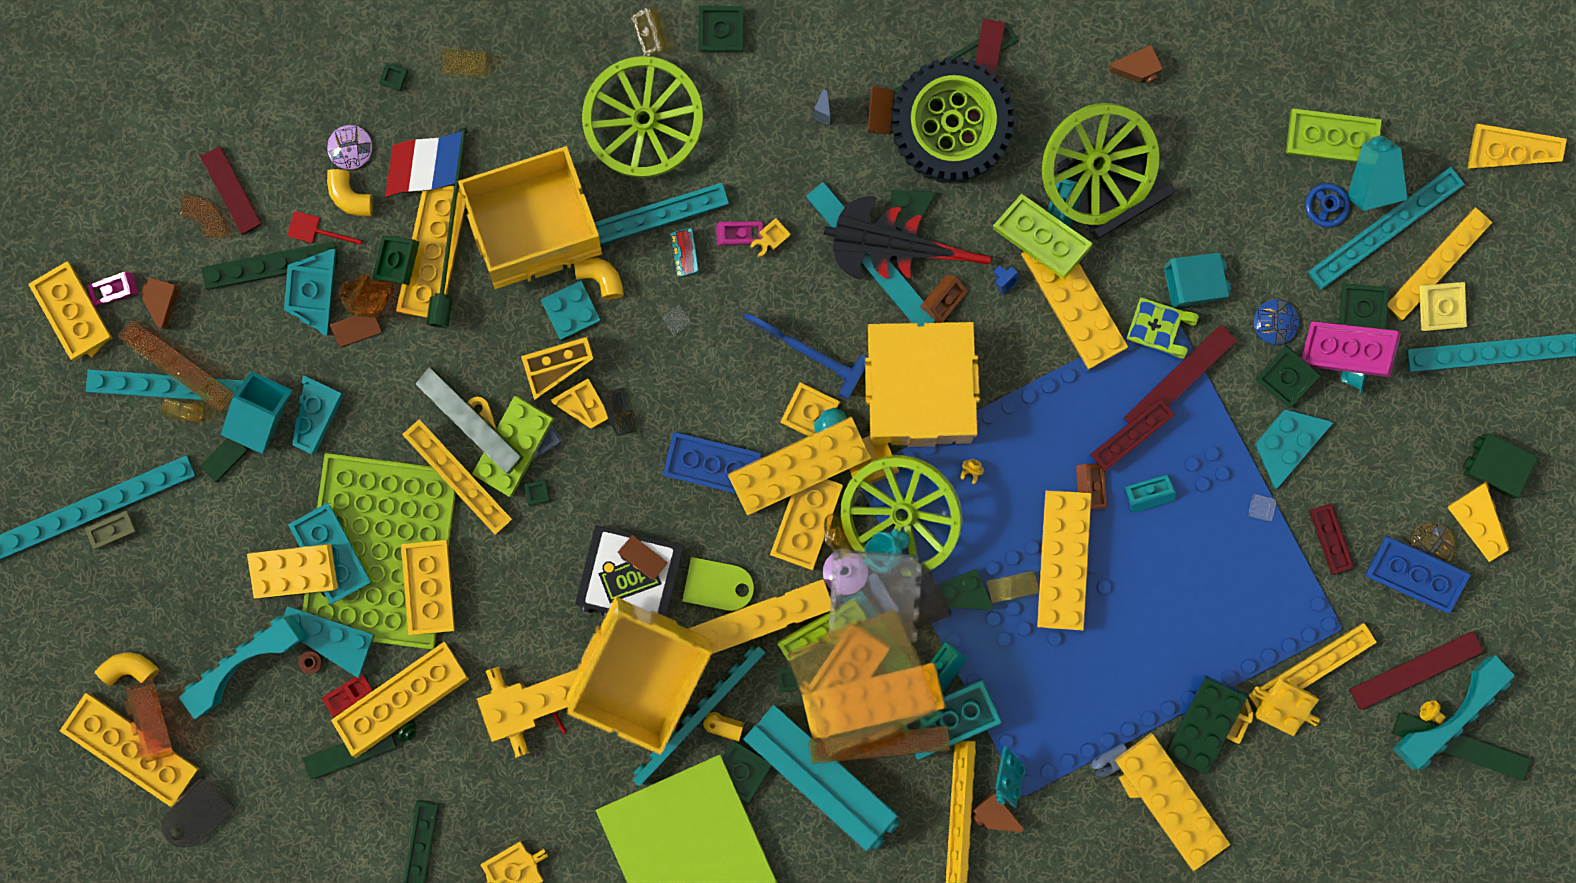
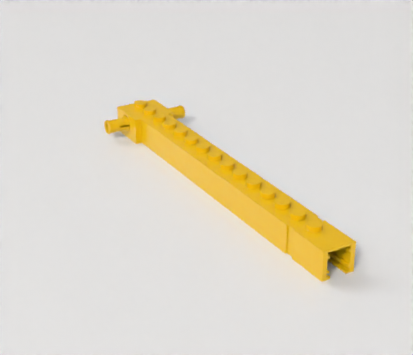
M824 579L789 591L781 597L770 598L688 629L711 639V654L787 627L790 623H798L834 610ZM499 666L485 671L492 691L491 694L477 698L491 741L507 737V739L510 738L515 757L529 753L522 733H524V730L538 725L536 718L568 707L566 696L579 670H573L525 688L523 682L510 687L508 685L505 686Z

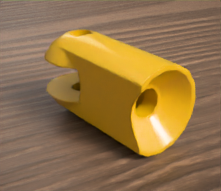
M711 712L706 715L703 725L709 733L739 742L744 722L722 716L717 712Z

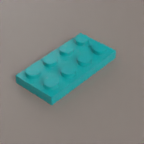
M326 503L288 524L300 547L323 544L332 545L338 589L323 591L330 604H334L372 583L330 503Z

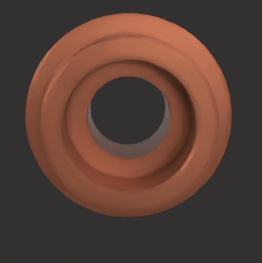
M307 651L300 656L299 667L304 673H316L321 668L322 659L318 653ZM308 658H311L313 660V665L311 667H308L306 665V661Z

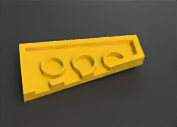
M1476 124L1467 169L1563 161L1567 139Z

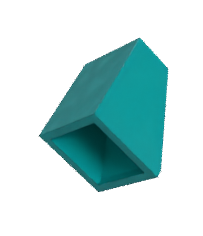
M1375 136L1370 141L1363 142L1347 194L1349 200L1363 211L1407 200L1401 148L1384 136Z
M1220 253L1173 258L1164 265L1172 308L1225 300L1229 297V293H1231L1230 282L1225 279L1224 271L1227 270L1226 261L1224 258H1221Z
M250 371L232 397L221 435L263 454L275 433L292 390Z

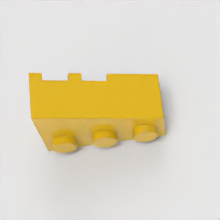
M588 336L521 356L534 400L594 359Z

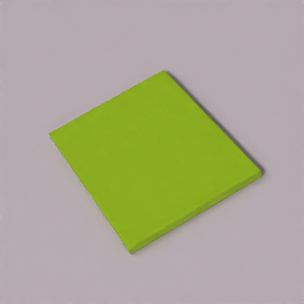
M325 453L317 508L326 503L331 504L372 583L334 604L329 603L323 591L305 593L302 611L375 634L372 642L434 649L437 633L408 635L401 544L448 540L449 548L456 492L431 466Z
M721 754L596 809V813L627 883H778Z

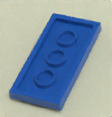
M673 432L663 476L737 494L728 477V473L760 459L761 453Z
M1385 535L1365 573L1366 577L1448 614L1451 613L1471 575L1470 572L1388 535Z

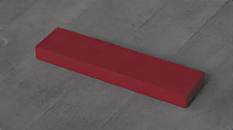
M219 146L200 156L240 233L244 235L261 226L262 223L223 149Z
M1159 398L1093 451L1090 456L1102 471L1105 472L1173 418L1175 414L1163 399Z

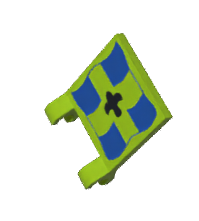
M1140 297L1126 340L1184 359L1188 349L1184 346L1173 344L1180 321L1195 326L1199 316L1196 313L1182 311Z

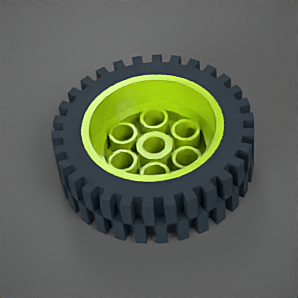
M951 57L944 58V61L939 62V59H937L928 66L927 64L921 66L919 71H914L910 78L906 79L894 103L891 130L894 134V143L898 146L897 151L900 156H904V161L908 166L911 164L914 167L913 170L915 172H921L925 178L930 179L931 177L936 179L937 182L948 181V183H955V181H960L961 183L986 173L1004 154L1013 135L1015 115H1013L1014 105L1009 100L1011 97L1009 91L1005 92V84L1002 80L999 82L996 79L997 74L993 71L991 73L986 71L987 67L983 64L981 67L975 65L976 61L971 59L969 62L963 61L964 58L957 57L956 60H951ZM956 95L961 96L964 104L961 106L954 105L952 97ZM933 101L940 102L942 110L938 112L933 111L930 103ZM968 112H978L980 119L976 122L970 121L968 119ZM954 117L957 119L958 125L953 128L949 127L946 124V119ZM931 122L936 126V131L928 133L925 131L924 125ZM965 132L971 133L974 141L969 144L963 142L962 134ZM944 138L949 139L952 142V147L949 149L942 148L940 140Z

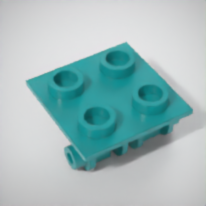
M1004 746L995 798L999 804H1006V801H1008L1013 807H1016L1017 801L1021 796L1020 785L1025 775V767L1007 746Z

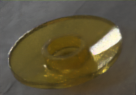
M836 514L827 515L824 520V539L827 545L831 546L833 551L840 557L849 556L852 546L845 535L841 518Z

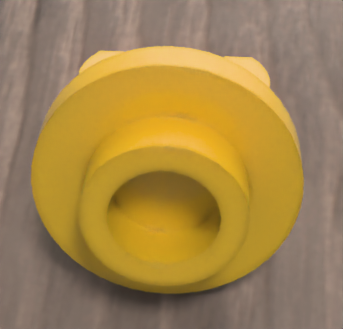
M975 459L963 461L961 479H964L965 475L970 473L973 475L972 483L975 484L978 476L984 472L982 464Z
M1437 701L1426 702L1420 709V718L1424 721L1433 720L1441 724L1446 717L1439 712L1440 704Z

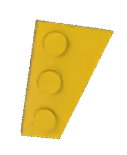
M1487 481L1448 506V509L1489 562L1509 550L1510 547L1495 510L1496 506L1491 498Z

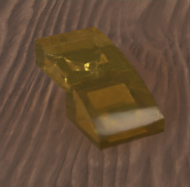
M1035 571L987 581L991 603L1039 593Z

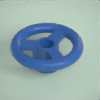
M1324 183L1315 186L1308 193L1305 209L1308 217L1315 224L1321 227H1334L1346 219L1350 209V202L1346 192L1341 187L1331 183ZM1322 191H1334L1341 197L1342 200H1339V198L1334 194L1324 195ZM1314 196L1320 201L1322 209L1318 217L1312 209ZM1326 201H1329L1331 203V208H1328L1326 206ZM1338 208H1343L1341 214L1336 219L1325 221L1328 213H1332Z

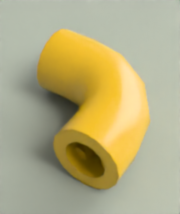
M340 169L328 170V191L335 205L347 214L372 216V194H358L352 191L349 171Z
M592 257L574 263L576 280L586 278L596 280L600 285L602 299L613 300L624 296L619 273L609 262L599 257Z
M125 652L113 655L95 670V674L108 686H112L124 675L135 677L144 686L152 681L160 670L141 654Z

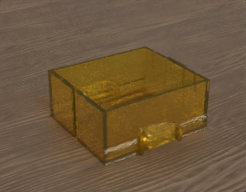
M896 609L865 622H862V619L824 636L817 637L819 641L786 654L805 701H809L811 707L808 709L827 755L860 742L864 745L905 728V723L938 710V705L924 674L926 672L916 647L912 645L899 612Z

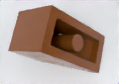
M1152 45L1112 62L1108 70L1110 73L1138 83L1143 81L1150 83L1159 78L1158 74L1162 71V66Z
M149 278L148 282H145L143 285L142 299L156 326L167 330L180 287Z
M994 792L990 793L972 808L975 812L972 817L980 827L985 825L988 829L1014 832L1024 830L1006 806L997 803Z

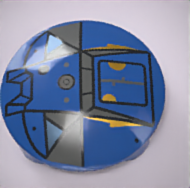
M1267 301L1255 313L1254 328L1260 339L1270 344H1283L1292 339L1298 330V314L1285 301Z

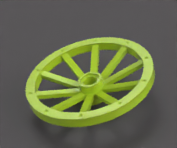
M647 56L624 59L604 70L589 88L582 111V124L586 140L599 160L620 174L638 178L659 176L682 164L695 149L702 133L704 120L701 98L692 80L674 64L663 59ZM634 68H648L643 106L640 105L624 71ZM655 69H659L672 75L676 80L650 108ZM618 75L635 110L600 91L613 77ZM682 84L689 93L693 105L657 113ZM596 99H600L629 115L631 118L592 121ZM694 113L690 136L657 122ZM643 115L650 116L646 124L639 123V118ZM632 125L605 150L599 145L593 130ZM653 129L685 142V145L668 160ZM638 131L631 166L620 163L609 156ZM645 133L648 134L662 162L661 164L638 167Z
M1098 103L1075 111L1056 128L1045 148L1042 161V179L1049 199L1060 212L1077 222L1090 225H1100L1108 222L1145 200L1152 189L1159 168L1157 139L1147 121L1125 106L1113 103ZM1110 114L1128 118L1130 121L1103 147ZM1101 115L1097 138L1093 148L1081 122L1090 117ZM1135 126L1138 127L1146 145L1109 153ZM1073 128H1075L1086 150L1084 153L1060 146L1066 135ZM1057 153L1082 161V163L1054 176V162ZM1147 153V166L1144 175L1111 163L1114 160ZM1099 158V162L1094 166V161ZM1109 170L1141 182L1135 193L1127 201L1108 174ZM1084 171L1065 203L1058 193L1055 184ZM1099 175H1101L1120 204L1117 208L1100 213ZM1090 177L1092 214L1072 209Z
M894 455L876 459L865 465L855 474L847 485L842 498L841 520L850 545L864 559L867 558L864 551L866 546L864 542L893 523L895 524L894 529H898V532H901L902 527H904L905 532L909 534L910 538L908 549L911 564L898 563L886 573L911 576L934 569L950 555L960 537L962 509L955 489L938 469L914 457ZM891 467H905L914 470L906 498L902 495ZM884 469L896 500L864 480V478L877 470ZM922 473L930 478L940 489L914 502L913 497ZM858 486L890 507L852 506ZM944 495L950 508L951 517L919 511L918 509ZM900 509H905L908 512V516L902 515ZM852 514L890 515V517L859 536ZM917 518L951 525L950 534L945 546ZM912 525L939 553L919 563Z

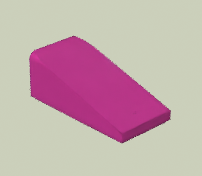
M763 221L717 223V246L751 244L754 240H757L752 239V227L756 228L758 226L759 234L763 229Z
M123 272L87 285L94 306L138 294L134 275L130 272ZM100 287L103 298L96 300L94 288L96 290Z

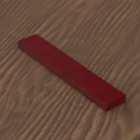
M983 19L975 65L981 67L983 64L987 67L986 71L989 73L993 71L996 74L1005 22ZM968 112V119L970 121L976 122L980 119L978 112ZM965 132L962 134L963 142L969 144L974 141L971 133Z
M1219 325L1123 419L1127 423L1131 422L1159 398H1162L1167 406H1169L1237 340L1222 325Z
M1471 631L1349 688L1358 709L1361 710L1483 653V650L1474 631Z

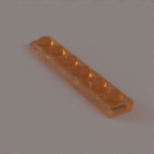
M133 319L118 335L121 341L223 414L229 408L235 393Z
M947 726L809 740L811 764L950 750Z

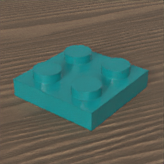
M582 281L541 299L560 341L601 322Z

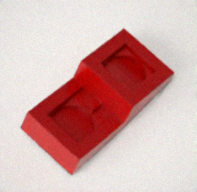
M361 673L360 678H352L321 699L334 718L371 693L372 689Z

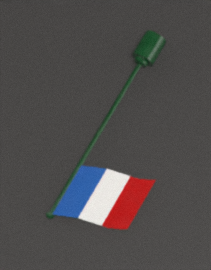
M461 128L458 133L439 138L401 142L393 145L385 198L406 192L430 191L454 185L440 293H435L434 297H430L426 325L436 328H449L452 300L448 299V295L444 294L459 188L458 181H460L466 133H468L466 128Z

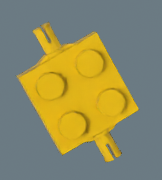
M1279 678L1274 687L1267 692L1259 687H1255V690L1252 692L1253 696L1262 699L1255 716L1259 720L1292 736L1295 735L1305 721L1313 726H1317V723L1320 721L1319 717L1310 714L1319 699L1308 691L1282 678Z
M519 841L481 864L487 877L486 883H541L544 879L538 870L537 863L548 858V854L542 855L546 852L543 848L532 855L527 851L523 842Z

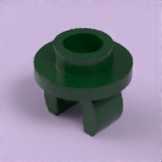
M409 721L401 729H397L393 733L398 735V739L401 742L409 741L416 735L417 725L415 722Z

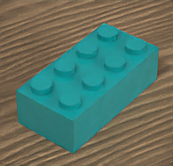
M983 678L943 695L946 708L941 709L945 717L925 729L917 715L899 719L917 760L1002 723L1000 714Z

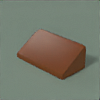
M872 86L867 133L890 135L894 90Z
M946 275L920 307L938 323H942L968 291L957 276Z
M373 310L330 324L339 347L382 333L376 313Z
M1098 464L1077 465L1078 492L1092 493L1091 510L1107 509L1105 472L1102 471Z
M633 535L617 552L653 581L668 564L667 561Z

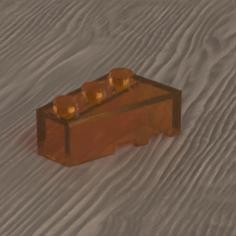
M153 680L125 687L128 701H124L128 715L132 714L134 722L130 723L134 736L138 735L140 743L136 744L139 757H144L146 763L174 755Z

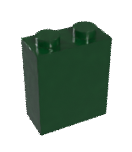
M1490 433L1478 436L1473 443L1475 450L1472 457L1468 456L1463 464L1465 469L1463 475L1481 484L1487 481L1489 488L1511 499L1519 498L1538 457Z

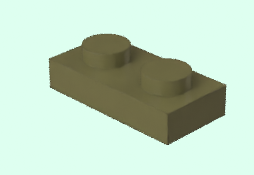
M124 511L85 528L93 550L138 532L129 511Z

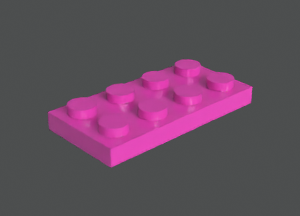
M1311 321L1302 358L1313 368L1390 377L1401 334L1399 331Z

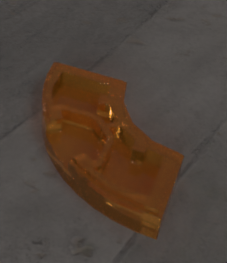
M180 194L181 217L196 221L202 228L204 238L228 237L224 219L210 203L193 195Z

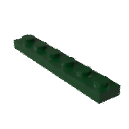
M331 241L201 267L205 289L210 290L287 274L289 264L330 249H336L335 242ZM336 251L335 265H336V264H339V262H338V257H337V251Z

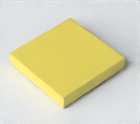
M1465 282L1419 286L1421 331L1467 327Z

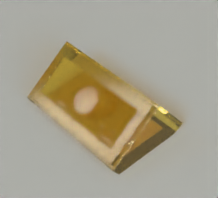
M648 7L631 16L644 56L649 57L670 50L656 8Z
M442 49V74L487 77L489 55L484 51Z

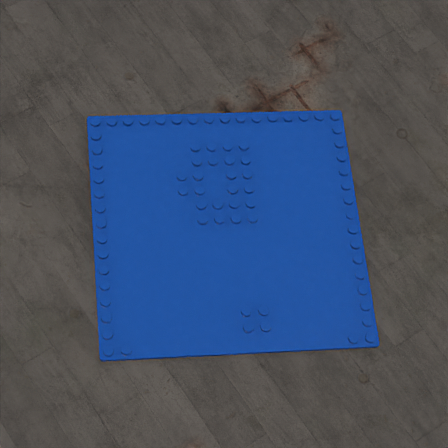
M1179 324L1173 344L1184 346L1188 349L1186 358L1193 351V348ZM1128 333L1122 335L1128 346L1126 350L1090 370L1086 368L1081 357L977 410V435L973 438L971 444H955V442H952V444H936L935 447H906L892 454L893 456L914 457L934 466L949 480L959 498L962 509V529L955 548L934 569L922 574L907 576L942 645L947 641L968 657L957 673L963 685L966 686L982 678L984 679L1002 719V723L987 729L1001 758L1004 746H1007L1024 764L1025 775L1020 785L1022 796H1026L1086 765L1121 743L1126 744L1185 713L1205 675L1234 687L1342 629L1337 616L1206 372L1200 375L1168 406L1175 414L1173 418L1105 471L1107 509H1092L1090 517L1084 630L1037 627L1045 491L1078 492L1076 466L1097 464L1090 454L1128 423L1123 418L1184 360L1169 353L1126 340ZM975 459L984 468L983 474L978 476L975 484L972 483L973 475L970 473L966 474L964 479H961L962 464L965 460ZM898 467L899 473L894 475L903 497L906 498L914 470ZM921 473L913 501L916 502L940 488L930 478ZM1168 474L1176 492V500L1133 513L1125 486ZM887 477L871 483L896 500ZM861 487L870 507H890ZM944 495L918 509L919 511L951 517L950 508ZM900 509L902 515L908 516V512L905 509ZM875 515L879 524L890 517V515ZM917 518L945 546L950 534L951 525ZM891 524L883 532L891 533L894 530L895 524ZM912 525L919 563L939 553ZM908 547L903 550L900 564H911ZM973 569H977L994 609L945 608L935 586Z

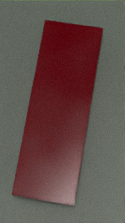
M1332 503L1309 510L1331 575L1354 568Z

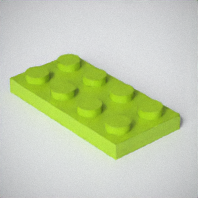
M1292 108L1290 111L1286 154L1357 163L1363 142L1370 141L1372 137L1380 136L1382 120Z
M1022 193L993 225V230L1063 280L1092 248L1090 241Z
M514 396L496 430L524 458L510 474H506L484 452L472 475L505 495L512 497L555 418L522 398Z

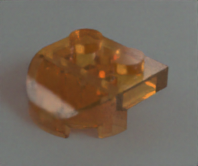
M360 274L357 276V280L350 283L348 280L344 281L339 288V295L346 311L354 316L379 318L394 290L392 283L371 281L369 274Z

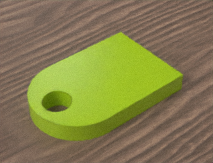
M691 557L682 602L729 611L738 610L746 606L751 600L754 592L753 580L749 573L741 567ZM741 583L746 584L749 588V593L745 597H740L736 594V587Z

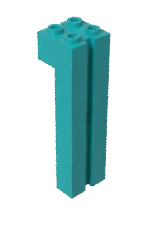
M773 705L743 740L866 851L878 850L885 841L882 837L886 832L892 833L899 826L900 822L897 820L901 816L871 792L783 711Z

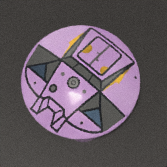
M346 125L332 133L328 141L327 150L330 159L338 167L356 169L369 161L372 152V142L369 135L362 128Z

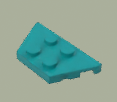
M330 249L289 264L287 269L284 310L293 316L295 315L305 324L317 329L323 335H328L336 249Z
M1283 410L1255 443L1273 488L1277 489L1333 424L1331 421L1289 410Z

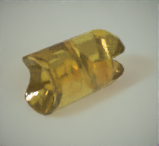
M165 398L161 414L185 422L196 423L202 420L204 410L201 405L196 403L186 404Z

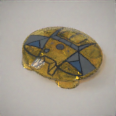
M1426 523L1414 531L1410 540V546L1449 562L1455 553L1456 542L1452 532L1444 525Z

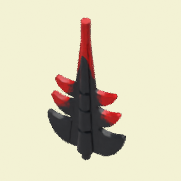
M875 196L861 197L852 201L840 213L836 228L825 226L824 235L834 237L833 252L840 268L851 277L859 280L862 279L861 262L865 254L870 255L874 269L885 279L889 277L887 265L891 256H896L898 267L907 278L911 277L910 265L912 258L960 260L987 265L990 264L991 256L967 252L918 237L917 227L922 218L921 215L910 219L901 231L896 230V217L901 207H895L886 211L876 224L872 223L870 212L874 202L877 200Z

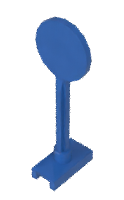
M744 314L743 319L773 337L783 340L793 349L837 372L838 376L845 379L838 395L845 399L850 397L865 369V358L868 357L863 354L860 355L852 368L844 363L842 365L797 339L785 336L768 323L752 315Z

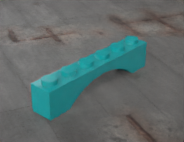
M280 615L272 620L270 628L267 630L263 628L255 633L253 641L249 644L245 642L235 649L237 651L236 654L232 657L230 655L224 657L218 662L219 667L215 670L213 668L207 670L201 675L202 680L198 683L194 681L184 688L185 693L179 698L194 719L204 716L221 703L223 692L229 679L245 661L258 654L289 651L307 638L292 615L286 617Z
M1496 655L1487 657L1472 671L1467 696L1461 707L1450 719L1431 730L1408 733L1392 749L1410 769H1424L1431 763L1432 760L1430 758L1435 753L1439 754L1448 746L1446 742L1451 737L1456 738L1463 732L1464 729L1462 727L1467 722L1471 723L1479 716L1478 711L1483 706L1488 707L1494 702V696L1499 691L1503 692L1511 685L1510 680L1515 675Z

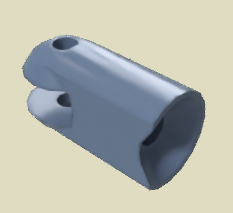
M1123 743L1099 755L1092 761L1091 767L1093 769L1100 768L1095 772L1096 776L1107 777L1120 770L1114 759L1127 751Z

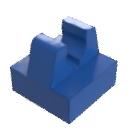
M999 265L993 271L994 276L997 278L995 281L997 289L1003 295L1020 281L1018 272L1012 266L1006 271Z

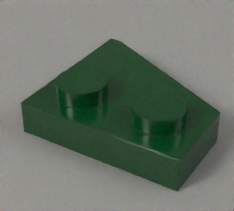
M891 190V209L901 207L896 217V230L901 231L904 225L915 216L921 215L923 217L935 192Z
M973 569L935 586L945 608L994 609L977 569Z

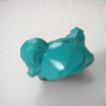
M894 529L891 533L877 532L865 546L864 551L867 558L863 562L866 565L869 564L871 569L877 573L882 574L890 571L900 562L903 550L909 546V534L907 532H898V529Z

